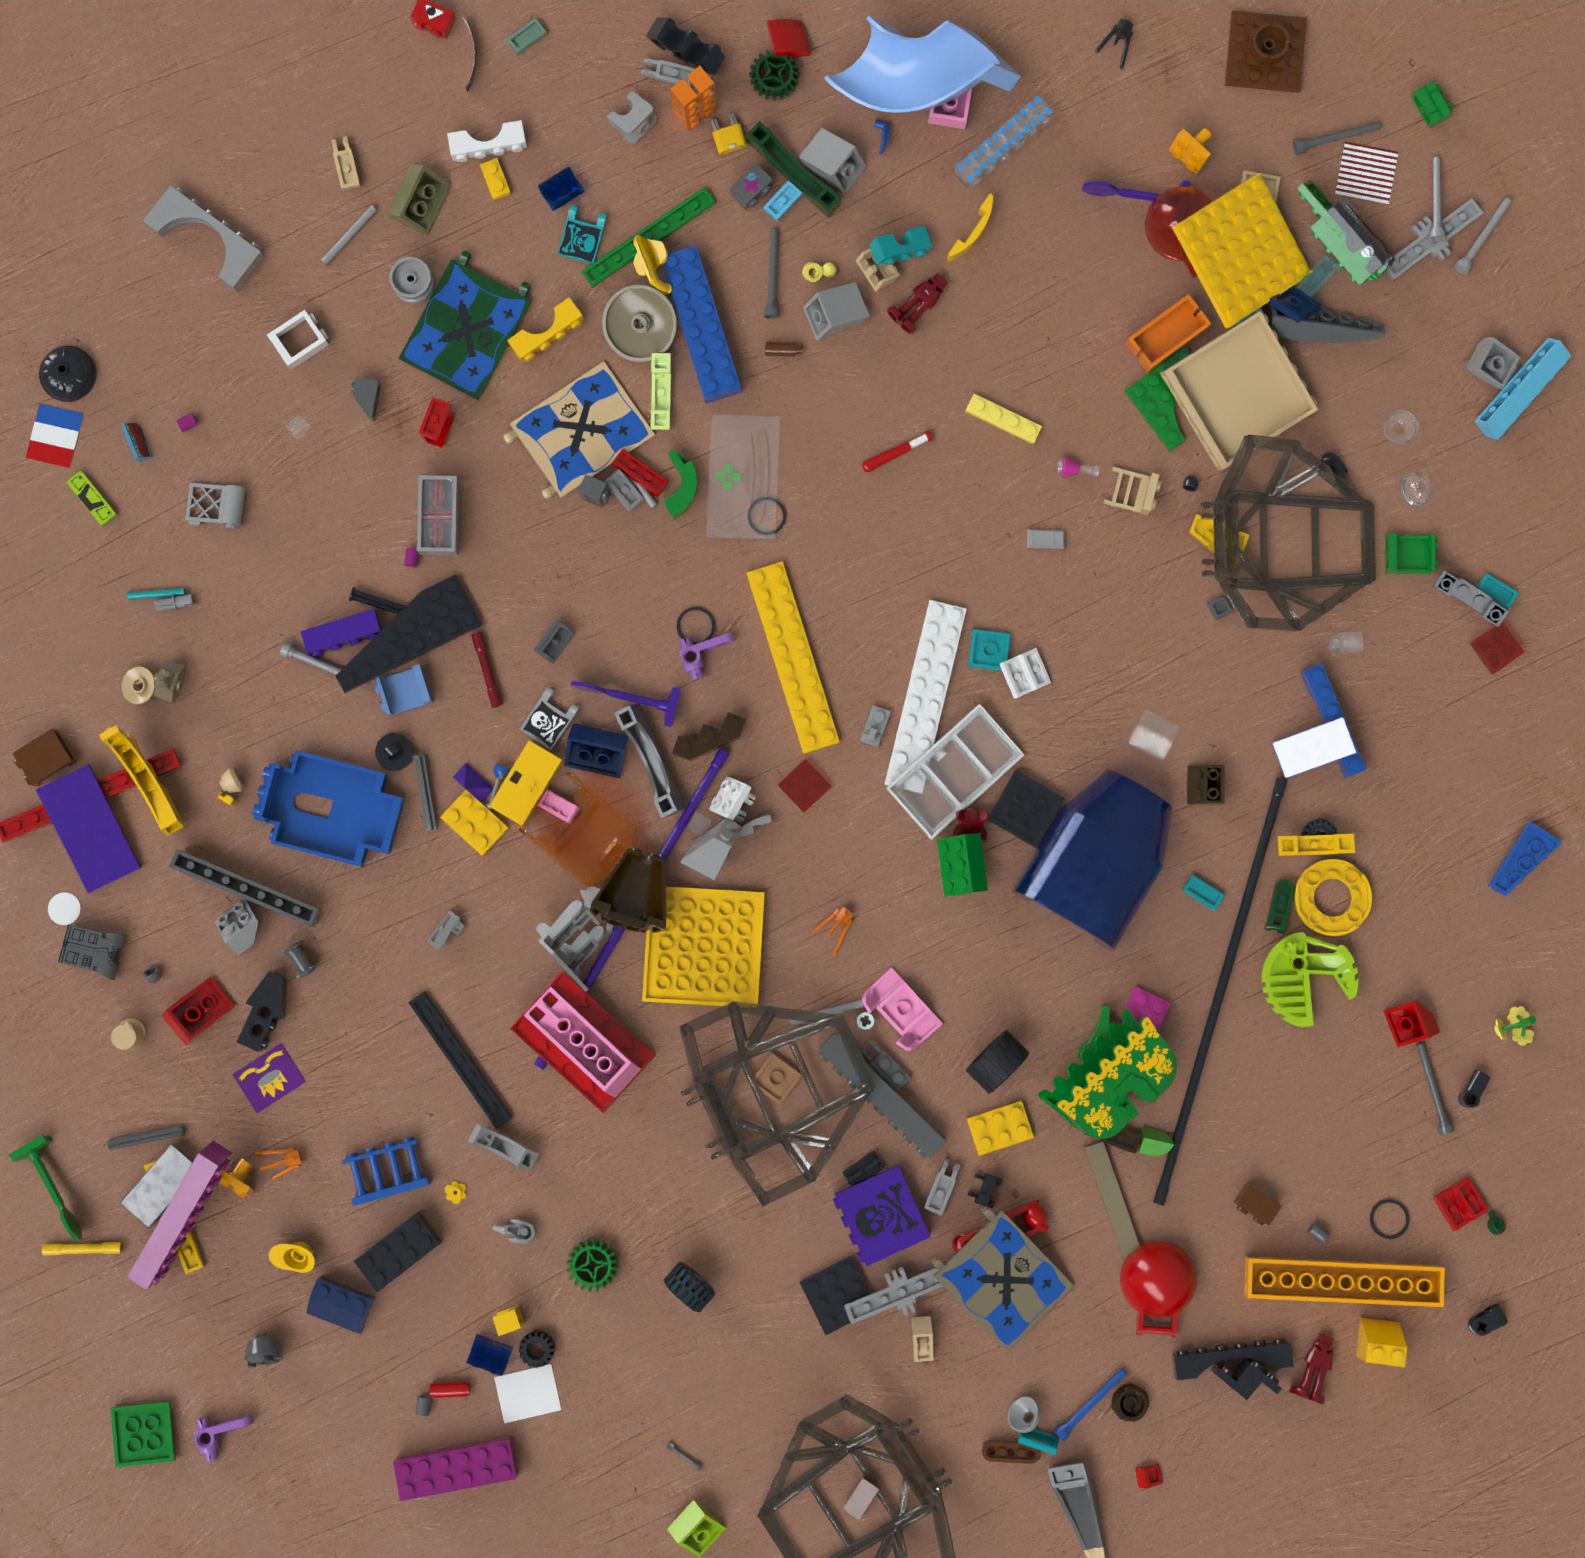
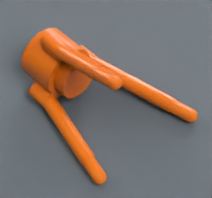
M843 906L840 910L836 909L833 914L812 930V933L817 932L834 917H836L834 919L836 923L827 933L828 937L832 935L839 925H845L832 953L834 956L848 928L853 923L851 919L854 915Z
M293 1147L280 1150L256 1151L254 1153L255 1155L287 1153L283 1155V1160L260 1167V1170H265L282 1164L290 1166L273 1176L272 1180H276L291 1170L299 1168V1165L303 1163L299 1149L294 1150Z

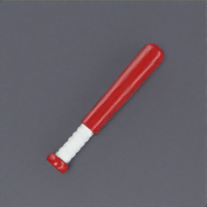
M926 431L923 436L910 442L907 441L864 461L862 468L865 472H870L926 441H933L932 435L929 431Z

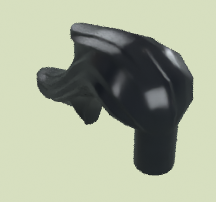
M1331 452L1325 453L1317 469L1324 471L1326 466H1329L1334 474V486H1338L1344 496L1352 498L1344 473H1348V470L1336 454Z

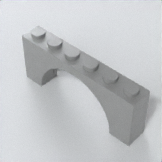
M169 186L143 222L161 237L172 228L185 223H201L216 230L223 239L226 251L225 263L218 277L223 283L238 292L264 258L261 253L262 249L254 242L248 243L246 241L247 238L239 231L233 232L231 230L232 227L224 220L218 221L216 219L217 216L209 209L205 211L200 208L202 205L194 198L190 200L185 197L187 194L179 187L174 189L172 186Z

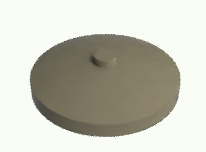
M631 285L616 292L607 302L602 316V329L607 343L618 355L631 361L644 362L652 360V353H665L670 348L677 334L678 318L674 305L663 292L648 285Z

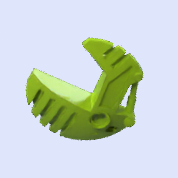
M1303 932L1294 933L1283 938L1270 950L1263 963L1261 983L1265 982L1266 987H1262V991L1267 993L1269 997L1265 998L1268 1004L1272 1003L1275 1007L1271 1008L1273 1012L1286 1017L1281 1019L1287 1023L1298 1027L1314 1026L1309 974L1333 975L1348 999L1351 1000L1356 997L1359 979H1355L1358 970L1357 967L1353 968L1352 966L1355 961L1351 953L1344 945L1336 946L1326 943L1320 939L1306 936ZM1307 943L1323 946L1335 951L1333 953H1308ZM1296 958H1299L1302 962L1299 969H1296L1293 965V961Z

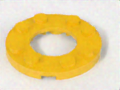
M1327 859L1312 864L1300 875L1294 889V905L1301 921L1314 932L1325 936H1341L1356 930L1367 918L1372 905V892L1366 876L1353 864L1339 859ZM1324 880H1340L1345 883L1350 891V905L1347 911L1339 916H1326L1315 906L1314 892L1317 886Z

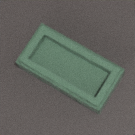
M535 17L509 36L506 41L518 56L548 33Z

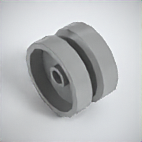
M405 257L398 260L392 266L389 274L390 284L400 300L408 304H419L431 296L434 289V279L428 266L421 259Z

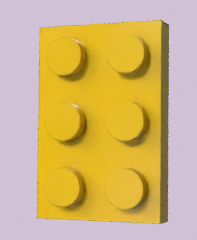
M467 790L440 817L481 856H484L509 829Z
M1022 1101L966 1118L978 1156L1034 1138Z

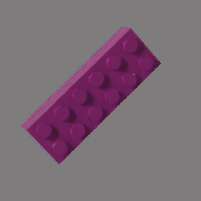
M512 1436L399 1457L393 1461L400 1501L514 1480L518 1477Z

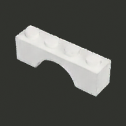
M522 120L503 123L498 136L485 142L473 139L466 130L447 133L451 157L453 161L464 162L468 158L473 157L482 159L490 154L496 156L503 155L507 151L520 152L527 148Z

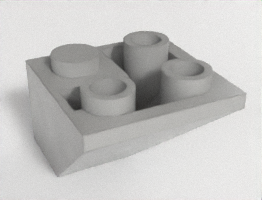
M243 899L215 921L224 942L238 956L254 944L258 920L246 899Z

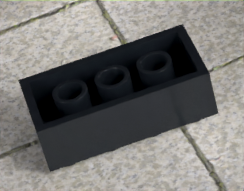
M418 1211L354 1260V1263L375 1291L378 1292L436 1248L442 1241L420 1211Z

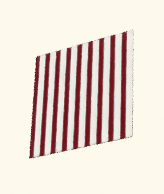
M1345 142L1335 194L1389 204L1398 152Z

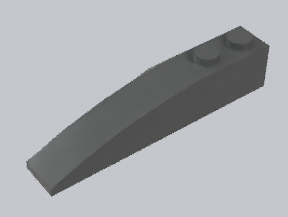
M1269 304L1268 325L1271 330L1277 333L1279 338L1304 342L1345 343L1385 337L1384 324L1361 317L1356 320L1350 314L1344 312L1338 315L1332 313L1330 308L1324 307L1323 310L1320 309L1318 312L1297 323Z

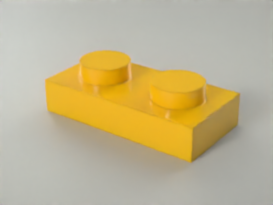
M495 158L480 164L493 201L511 195L498 159Z

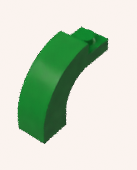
M673 449L668 452V457L681 476V484L679 489L672 496L665 499L663 503L675 520L683 515L693 504L697 494L698 482L691 460L684 464L685 459L680 452L676 453Z

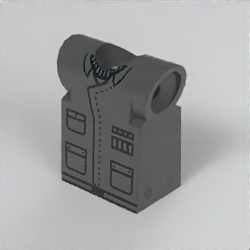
M68 924L58 962L96 971L111 980H115L118 969L117 955L123 949L127 933H105Z

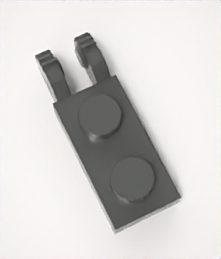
M872 1040L870 1042L871 1047L877 1050L880 1055L874 1059L867 1050L863 1049L861 1052L898 1092L911 1077L885 1050L883 1051Z

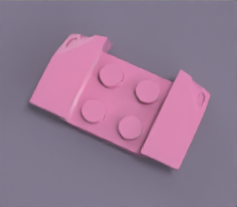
M892 967L862 995V1002L867 1012L870 1014L877 1008L900 1033L901 1037L896 1041V1044L907 1051H913L943 1025L938 1017Z

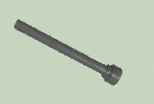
M1379 121L1307 141L1306 139L1299 138L1293 140V149L1295 154L1299 155L1305 153L1310 147L1381 129L1382 124Z
M776 228L771 229L768 305L764 308V318L767 319L779 318V309L775 305L778 229Z
M1423 1042L1418 1043L1416 1046L1440 1121L1438 1123L1439 1127H1437L1439 1135L1454 1132L1453 1124H1450V1120L1447 1121Z

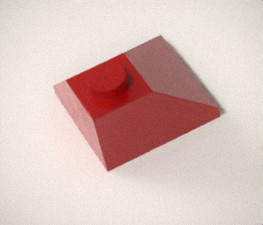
M1418 1001L1383 1011L1397 1047L1425 1040L1440 1033L1434 1014Z

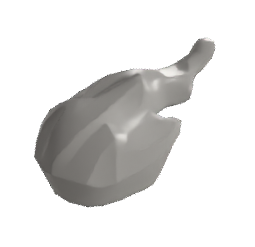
M511 1219L510 1222L514 1225L492 1226L494 1231L511 1235L508 1240L514 1243H530L536 1235L533 1225L519 1219Z

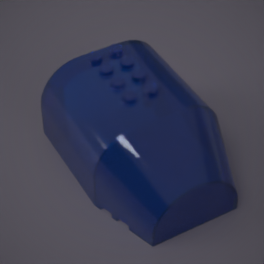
M1105 770L1059 810L1011 892L1027 902L1033 901L1096 938L1094 942L1109 951H1114L1164 866L1172 806L1139 783L1117 772Z

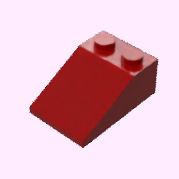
M210 976L166 1009L162 1014V1018L186 1046L233 1009L235 1005Z

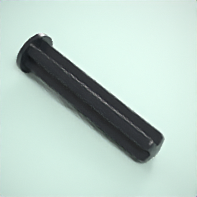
M356 587L352 588L349 596L350 602L352 600L395 614H399L406 607L405 605L358 591Z

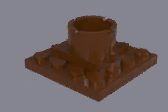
M1232 10L1224 86L1299 93L1301 89L1307 18Z

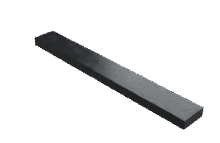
M423 991L408 1003L494 1127L497 1129L512 1119L511 1114L426 992Z

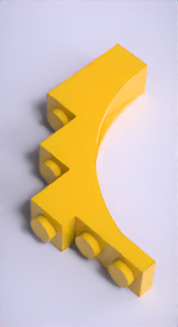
M117 725L109 727L99 734L101 740L113 751L137 785L160 830L169 836L183 828V822L168 790L159 782L152 765L144 758L136 739L131 734L124 733Z

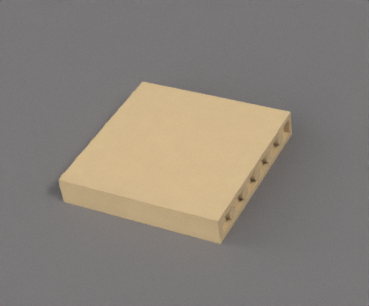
M1261 311L1249 316L1160 372L1218 471L1227 468L1318 410L1315 398L1309 395L1306 390L1308 388L1307 384L1303 379L1299 378L1297 367L1289 361L1287 350L1279 344L1277 333L1271 330L1268 325L1269 320L1264 313L1262 314Z

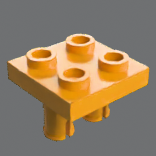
M1204 128L1193 138L1185 129H1182L1169 150L1175 158L1185 164L1189 171H1193L1197 175L1211 155L1204 148L1206 141L1211 137V133Z
M241 1158L232 1173L229 1172L228 1174L223 1170L221 1173L223 1178L220 1184L226 1188L229 1185L232 1186V1191L242 1198L245 1196L250 1198L255 1191L244 1184L245 1182L243 1181L253 1166Z

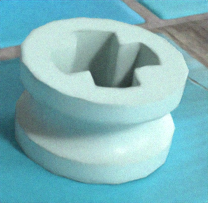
M864 1012L857 1017V1025L861 1029H870L874 1024V1018L869 1013ZM865 1015L869 1016L868 1020L871 1021L870 1025L866 1024V1027L862 1026L860 1018H864Z

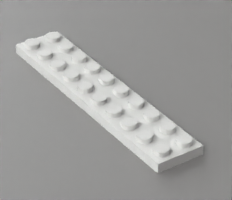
M929 600L884 785L889 786L934 745L966 614L965 608ZM930 760L925 763L927 766H929ZM917 770L899 789L922 794L926 776L920 770Z

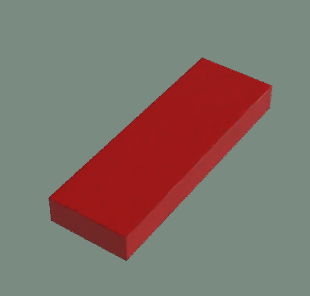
M623 448L611 464L657 497H659L669 483V480Z

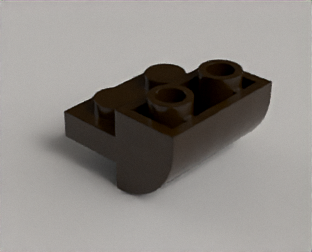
M1225 765L1188 766V805L1225 804Z

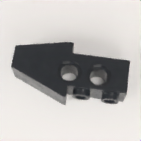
M269 971L248 998L246 1004L252 1006V1009L237 1043L257 1052L266 1049L270 1041L268 1038L270 1031L273 1032L278 1023L276 1018L285 1019L286 977ZM265 1007L271 1009V1015L268 1018L263 1015ZM258 1024L263 1027L261 1035L255 1033V1027Z

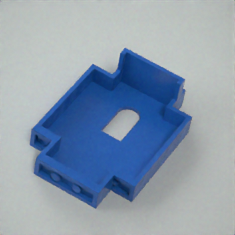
M300 751L292 754L290 759L291 769L269 763L268 767L264 768L262 775L264 778L263 786L260 785L257 796L259 800L258 804H255L253 807L252 815H254L253 819L275 825V829L272 828L269 836L271 844L359 867L364 866L368 849L391 854L405 799L383 793L388 777L387 774ZM301 793H307L333 800L328 819L298 811L294 805L296 796Z

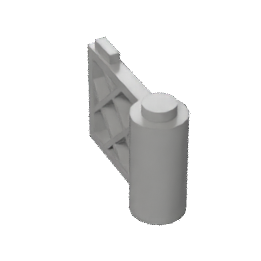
M190 483L185 520L189 521V525L201 526V522L224 524L225 528L237 529V526H241L246 488L235 485L223 486ZM195 488H202L205 494L197 500L194 496ZM215 490H222L221 498L215 502L211 494ZM209 497L213 504L205 510L200 503ZM198 505L203 513L198 517H191L192 510ZM215 507L219 510L218 519H212L208 514Z

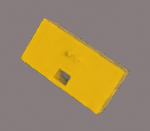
M528 741L489 807L525 827L563 761L533 742Z

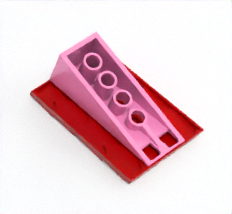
M563 971L510 1027L511 1031L602 1113L609 1108L656 1056Z

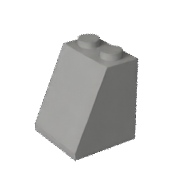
M823 128L813 137V140L799 156L808 170L842 195H845L867 167L854 145Z
M856 282L817 292L803 306L816 341L858 326L870 317Z
M724 819L695 839L680 863L715 881L743 827L734 821Z

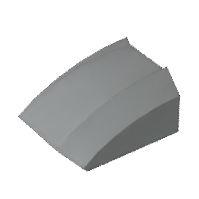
M1494 337L1484 338L1477 344L1474 353L1466 364L1467 371L1484 382L1502 390L1514 377L1521 357Z

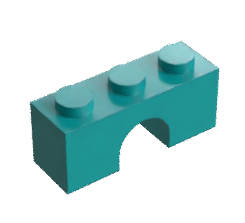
M925 226L909 229L901 237L904 246L895 240L893 233L876 237L869 244L876 264L888 266L898 260L905 262L915 256L917 258L926 256L933 246Z

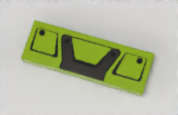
M79 471L66 482L102 527L117 516L116 512L82 471Z

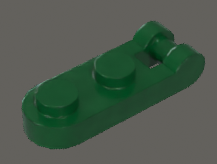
M1283 879L1275 884L1264 930H1276L1280 934L1285 933L1294 895V885L1291 881ZM1274 918H1281L1280 923H1275Z

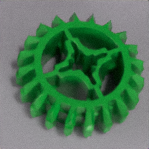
M594 1238L593 1244H590V1240L586 1239V1246L580 1241L578 1243L580 1249L575 1246L572 1248L576 1254H568L573 1261H566L567 1265H572L566 1271L573 1272L569 1279L571 1280L576 1277L575 1286L581 1282V1290L585 1288V1285H588V1292H591L592 1286H595L597 1292L599 1291L600 1284L605 1289L607 1287L605 1281L609 1284L613 1282L609 1276H617L612 1270L619 1269V1266L613 1265V1263L618 1262V1258L612 1259L611 1256L615 1255L616 1252L612 1251L609 1253L608 1250L611 1248V1245L609 1244L604 1248L605 1241L602 1240L600 1245H597L596 1238ZM592 1249L602 1252L607 1259H597ZM587 1251V1261L577 1265L579 1255ZM590 1260H594L598 1264L594 1269L595 1271L587 1266ZM608 1265L607 1274L598 1280V1269ZM578 1271L589 1272L592 1281L583 1278Z

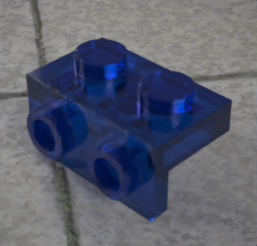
M570 167L565 168L538 185L542 197L552 211L585 192Z
M476 1334L466 1363L475 1368L489 1371L492 1374L503 1376L513 1347Z

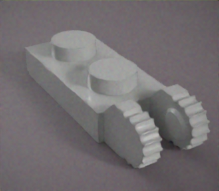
M650 58L644 59L645 65L657 67L656 72L643 69L641 70L642 76L651 79L655 78V80L674 85L684 78L688 85L692 87V83L686 76L695 68L660 59L659 61Z
M947 1158L944 1159L940 1172L936 1175L923 1207L941 1216L960 1168V1164L956 1163L952 1169L951 1177L945 1175V1170L949 1165V1159Z

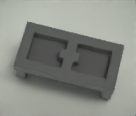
M556 619L534 651L553 664L575 633Z

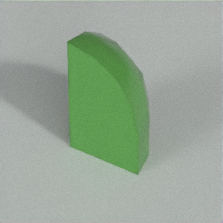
M1143 1126L1141 1131L1143 1140L1141 1145L1139 1144V1153L1159 1156L1172 1149L1174 1142L1167 1134L1160 1130Z

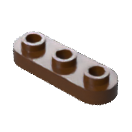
M990 1440L982 1446L983 1457L990 1462L1033 1464L1041 1457L1040 1450L1018 1442ZM990 1447L995 1448V1452L992 1454L988 1453ZM1010 1448L1015 1450L1012 1455L1007 1453ZM1029 1449L1034 1450L1032 1456L1027 1455Z

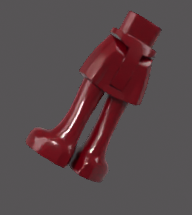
M937 273L933 278L930 277L927 281L916 286L913 289V295L901 307L890 306L887 309L888 315L898 324L905 314L915 304L920 302L912 314L900 323V327L905 332L913 334L916 331L915 322L926 309L934 307L948 282Z
M1319 1333L1317 1341H1314L1315 1344H1313L1305 1357L1307 1365L1304 1377L1299 1385L1290 1387V1393L1324 1405L1325 1397L1322 1394V1387L1327 1370H1332L1334 1350L1332 1344L1334 1338ZM1318 1368L1313 1389L1309 1393L1312 1377L1314 1375L1315 1369Z

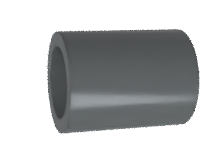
M1316 1222L1307 1231L1309 1235L1321 1244L1326 1241L1330 1234Z
M417 1396L416 1415L429 1416L431 1397Z

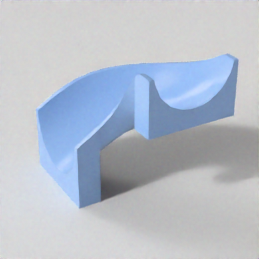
M868 16L866 19L871 26V37L862 56L845 71L835 75H826L824 79L836 90L868 108L884 112L904 113L928 110L945 104L966 93L982 81L1010 92L1021 76L975 32L948 20L924 37L908 38L904 37L894 26Z

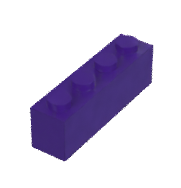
M372 609L300 632L307 654L318 657L323 655L324 651L330 649L331 651H338L342 649L343 645L349 644L354 646L360 644V640L366 638L372 640L382 628L377 611Z

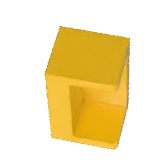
M519 1305L497 1313V1316L493 1317L498 1336L520 1329L525 1324Z

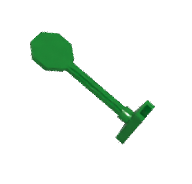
M41 1135L10 1153L9 1157L15 1162L28 1157L31 1163H34L55 1205L59 1208L60 1219L65 1229L75 1241H80L83 1239L82 1230L76 1218L65 1207L58 1189L41 1160L42 1156L39 1149L52 1142L49 1135Z

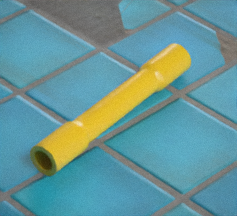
M122 1242L43 1244L42 1246L43 1256L89 1253L121 1254L123 1251Z

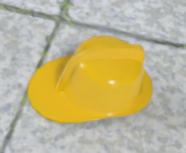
M302 1241L293 1242L292 1244L280 1243L274 1245L269 1252V1260L280 1269L306 1273L311 1271L315 1265L314 1250Z

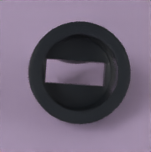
M1194 476L1186 477L1182 488L1187 491H1197V478Z

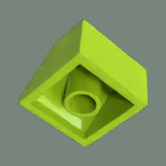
M695 1500L667 1528L680 1546L699 1558L726 1529L718 1519Z

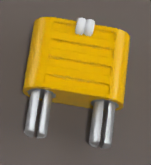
M732 113V116L731 114L728 115L731 126L722 129L719 128L717 119L711 120L714 130L712 135L719 155L734 152L748 146L741 124L737 122L735 113Z

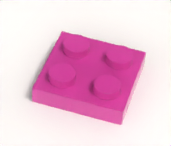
M1134 987L1125 1009H1130L1139 1024L1144 1016H1148L1158 1032L1171 1003L1138 987Z

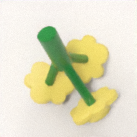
M1514 1006L1510 1009V1014L1507 1016L1510 1025L1505 1026L1502 1019H1496L1494 1028L1501 1040L1507 1039V1030L1514 1028L1512 1030V1039L1517 1041L1519 1045L1524 1046L1527 1043L1533 1042L1534 1032L1527 1030L1526 1027L1535 1023L1536 1018L1530 1016L1523 1006L1519 1008Z

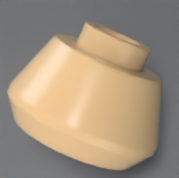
M228 768L221 776V781H219L224 792H241L244 788L240 776L233 768Z

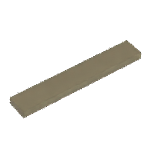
M1098 1142L1086 1146L1084 1149L1122 1257L1125 1259L1136 1251L1140 1245L1103 1142Z

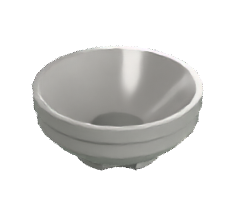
M1026 1396L1015 1400L1008 1411L1010 1427L1020 1433L1032 1431L1038 1425L1041 1417L1039 1404ZM1030 1413H1033V1420L1030 1423H1027V1416Z

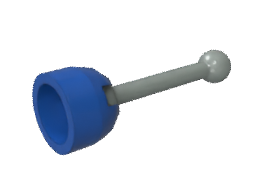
M495 764L493 773L497 779L490 800L486 804L488 810L492 809L489 805L495 797L500 779L507 777L510 768Z

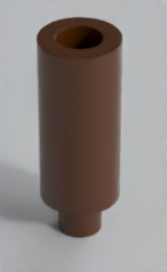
M766 342L765 356L795 357L796 354H803V346H796V343Z

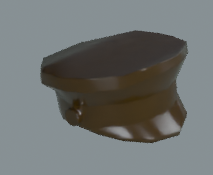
M1134 1384L1123 1385L1113 1393L1111 1408L1121 1420L1127 1422L1140 1420L1149 1407L1146 1391Z

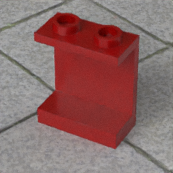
M432 397L418 432L424 442L443 448L456 415L455 412L449 411L450 403Z

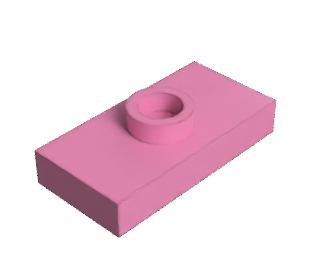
M546 789L537 805L569 824L572 823L580 808Z

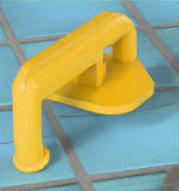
M640 235L635 236L634 245L637 254L634 259V266L636 272L642 277L647 276L649 283L664 294H670L672 286L659 280L655 271L667 260L668 252L665 244L661 241L645 239Z

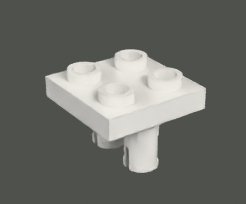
M727 776L722 782L718 794L712 800L709 810L731 821L736 819L738 822H743L744 818L739 816V814L746 817V812L740 808L743 802L749 806L752 805L754 802L748 798L755 800L756 796L749 792L752 787Z

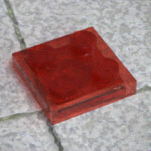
M1503 622L1499 627L1494 626L1470 643L1491 675L1525 653Z
M805 759L778 784V787L805 813L831 788V785Z

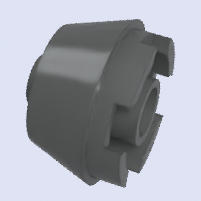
M261 1334L247 1342L244 1359L247 1360L249 1368H256V1364H266V1366H269L283 1359L282 1353L284 1350L276 1336Z

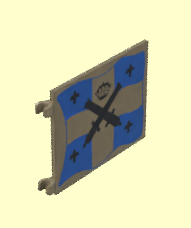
M985 1206L981 1212L990 1221L945 1265L937 1256H934L930 1262L939 1270L934 1277L1009 1351L1074 1285L1002 1210L995 1215Z

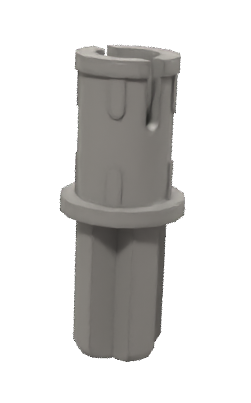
M192 594L176 597L172 595V598L154 602L156 611L172 608L177 610V608L194 606Z

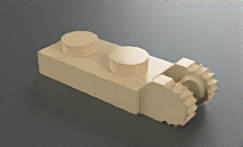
M343 137V144L345 146L343 151H339L336 139L331 140L342 191L361 187L348 137Z

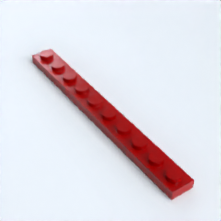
M173 748L147 759L157 777L182 767ZM126 769L98 780L106 798L137 786ZM42 804L0 822V838L2 842L5 843L52 823L44 805Z

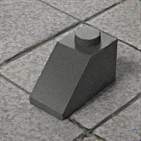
M356 377L355 382H352L351 393H353L354 398L371 421H375L381 384L378 380Z

